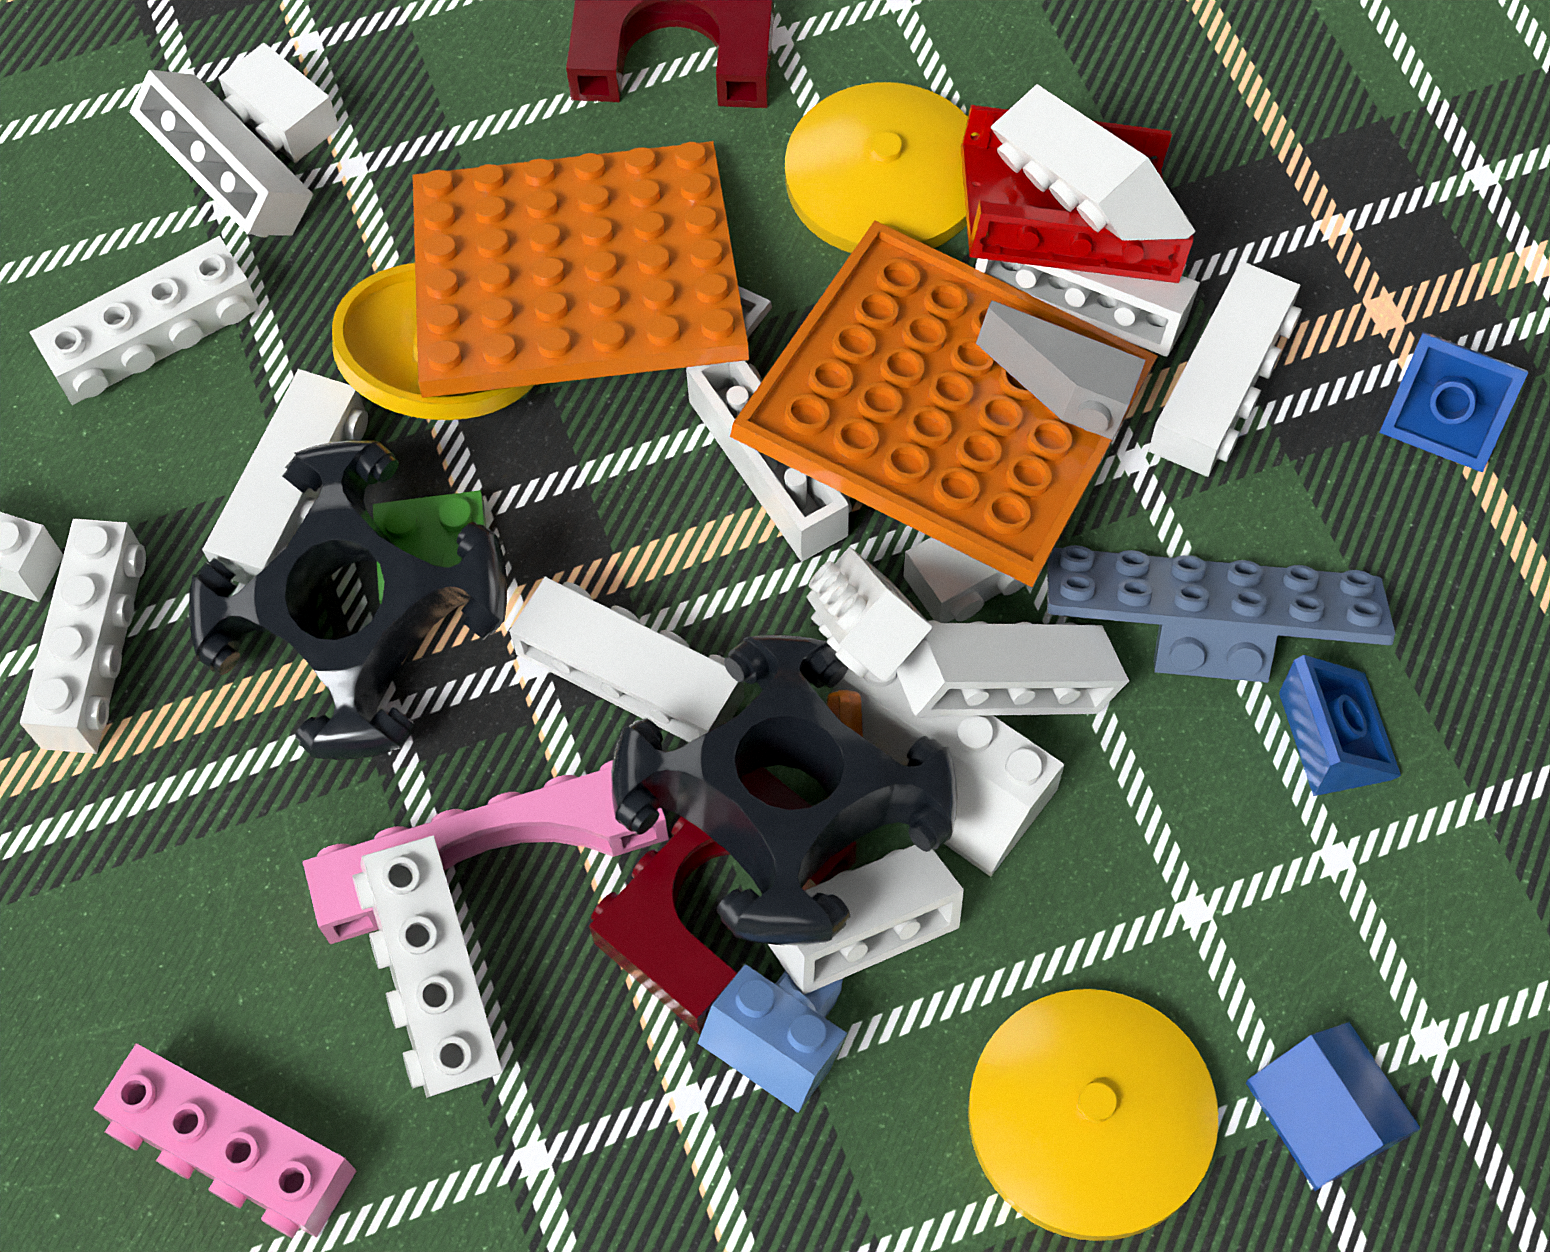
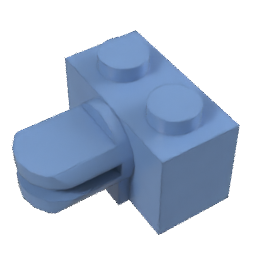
M745 964L712 1004L698 1044L799 1113L829 1073L847 1035L845 1031L825 1019L839 997L843 978L803 995L787 971L774 984Z

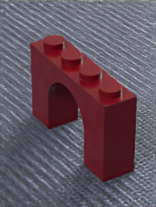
M575 0L566 66L571 101L620 102L625 59L633 44L642 36L652 31L668 27H682L705 35L718 49L716 67L718 106L767 108L775 16L774 0Z
M760 767L740 779L751 795L767 805L787 810L812 807L764 767ZM681 816L672 829L671 834L673 837L659 852L652 849L639 860L632 871L633 879L619 894L611 892L600 901L591 915L593 922L589 925L596 946L700 1035L712 1004L738 973L684 927L676 913L677 899L684 882L696 868L711 859L731 854L703 830ZM854 841L830 857L807 881L802 889L807 890L831 880L843 871H848L856 862V842Z

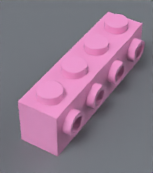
M137 1043L94 1107L95 1111L111 1122L105 1133L136 1151L143 1141L161 1150L162 1152L156 1160L158 1163L188 1180L194 1170L214 1180L208 1191L241 1209L246 1199L266 1209L260 1220L291 1238H294L299 1228L317 1238L356 1173L355 1168L341 1155Z

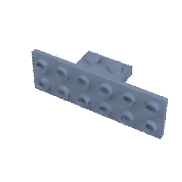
M1076 545L1054 548L1047 560V612L1058 616L1158 624L1159 629L1154 654V672L1268 683L1278 635L1392 645L1395 637V630L1382 579L1359 570L1337 573L1315 571L1303 565L1280 568L1259 566L1254 562L1237 560L1231 563L1203 561L1198 557L1182 555L1176 558L1155 557L1133 550L1120 553L1091 551L1086 547Z

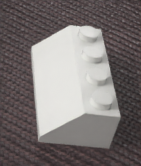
M1038 84L990 127L1002 143L997 149L998 154L1013 171L1018 173L1023 169L1029 180L1039 190L1044 192L1049 188L1057 201L1068 211L1071 212L1076 207L1081 217L1095 231L1099 232L1105 227L1121 240L1187 239L1195 232L1147 156Z
M848 668L845 676L834 686L831 692L849 690L858 692L861 695L863 738L902 765L907 766L909 759L906 758L908 751L923 736H927L929 739L934 738L943 747H949L956 774L958 797L954 831L950 840L944 842V844L990 877L1058 790L1064 764L995 716L915 717L896 670L884 683L871 671L861 678Z

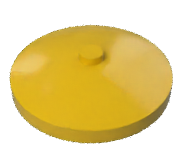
M867 83L853 86L828 96L802 117L787 145L785 182L788 197L794 211L816 236L828 244L849 253L853 252L874 220L932 248L944 244L967 225L960 148L968 116L944 97L930 90L903 83Z
M415 263L391 267L367 277L349 290L335 311L332 323V349L339 371L345 380L362 396L388 410L422 419H467L505 408L524 396L534 386L529 385L422 398L418 382Z
M1095 989L1069 990L1051 994L1029 1003L1008 1018L993 1034L978 1060L970 1088L968 1104L969 1130L977 1159L986 1177L1000 1196L1019 1214L1048 1231L1070 1238L1091 1241L1116 1240L1145 1232L1159 1225L1180 1209L1197 1189L1211 1163L1218 1134L1217 1098L1211 1076L1200 1053L1187 1035L1168 1017L1152 1006L1120 993Z

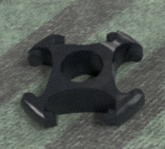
M358 440L330 442L294 452L295 456L285 466L287 470L282 477L303 494L308 488L317 492L322 486L318 498L311 506L286 548L238 593L232 596L230 595L237 588V585L232 582L236 574L215 557L209 563L205 562L196 574H192L189 593V622L191 638L198 661L202 662L212 672H218L220 675L231 671L239 661V640L244 634L255 630L265 631L289 642L312 667L330 691L335 704L334 714L331 719L327 715H322L318 718H308L298 728L295 738L299 741V745L313 758L352 760L378 756L402 748V745L412 734L411 729L416 724L395 707H392L389 712L383 708H380L377 712L379 701L392 676L411 649L431 628L460 605L467 603L461 610L467 615L462 622L465 626L483 640L489 634L493 635L501 624L505 622L507 574L498 536L484 525H478L476 522H470L459 533L456 541L459 545L457 554L462 560L459 564L448 568L434 566L396 547L383 534L369 515L363 500L365 488L369 484L386 482L397 471L399 462L395 459L394 453L382 445L381 442ZM358 561L378 562L384 579L382 603L372 621L356 634L339 640L324 639L319 632L315 613L318 595L327 579L343 566Z
M792 635L744 637L741 643L730 650L728 657L725 658V668L736 681H745L749 684L757 682L763 691L738 716L696 738L682 748L669 752L663 751L661 744L663 742L662 733L657 725L648 718L642 721L637 720L628 727H623L618 737L611 770L612 802L615 819L629 831L641 835L656 823L660 815L657 811L659 808L676 812L699 827L726 849L749 874L761 891L762 895L759 896L750 888L743 892L735 889L725 896L718 905L717 912L721 915V921L733 932L736 938L773 945H811L831 941L846 926V921L850 919L848 907L834 894L828 896L824 893H816L811 897L802 889L807 881L830 857L843 850L858 838L886 824L897 822L908 824L910 827L908 833L911 840L919 849L925 852L937 849L944 842L950 840L954 831L958 791L949 747H943L934 738L929 739L927 736H923L908 751L906 758L909 759V762L905 766L895 761L887 753L842 723L810 686L811 683L816 688H822L825 685L831 688L837 685L847 673L848 667L835 655L837 652L827 641ZM787 766L800 769L816 779L829 795V798L810 808L787 810L767 805L748 792L740 779L760 767Z

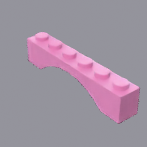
M612 760L605 763L600 768V771L580 777L575 775L558 776L549 780L544 785V788L525 794L519 792L503 793L489 800L488 805L469 811L462 809L447 810L435 815L431 822L410 829L404 826L391 827L382 830L375 835L373 840L354 846L349 844L332 845L319 851L317 857L302 862L318 927L328 942L334 944L379 930L373 907L365 910L361 909L352 875L362 872L360 862L363 855L434 835L444 871L460 861L487 850L518 843L557 842L587 847L615 857L669 840L662 808H659L657 810L660 814L658 820L652 828L641 835L629 831L615 819L611 788Z

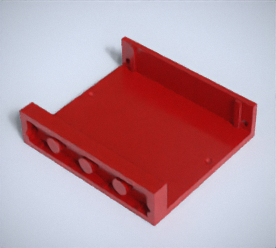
M978 105L970 106L960 148L970 257L1179 283L1193 243V235L1187 239L1121 240L1105 227L1099 232L1095 231L1081 217L1076 207L1071 212L1065 209L1053 196L1049 188L1042 192L1029 180L1023 169L1016 173L998 154L997 149L1002 143L990 127L1008 109ZM1094 121L1147 156L1163 180L1161 168L1172 137L1171 131Z

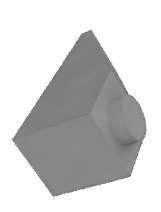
M991 300L976 344L1062 421L1111 440L1114 439L1127 411L1146 361Z

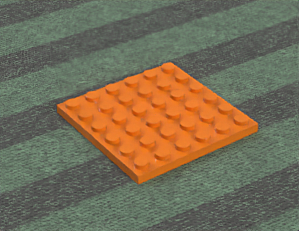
M713 141L703 143L686 142L681 145L657 148H634L630 151L603 154L586 153L576 157L549 160L534 159L529 162L504 165L487 164L477 168L450 171L434 170L428 173L413 175L418 382L422 398L749 360L748 341Z
M874 220L733 422L730 437L1033 588L1113 440L1062 421L976 344L991 300L1146 360L1120 426L1151 372L1158 355L1129 343Z

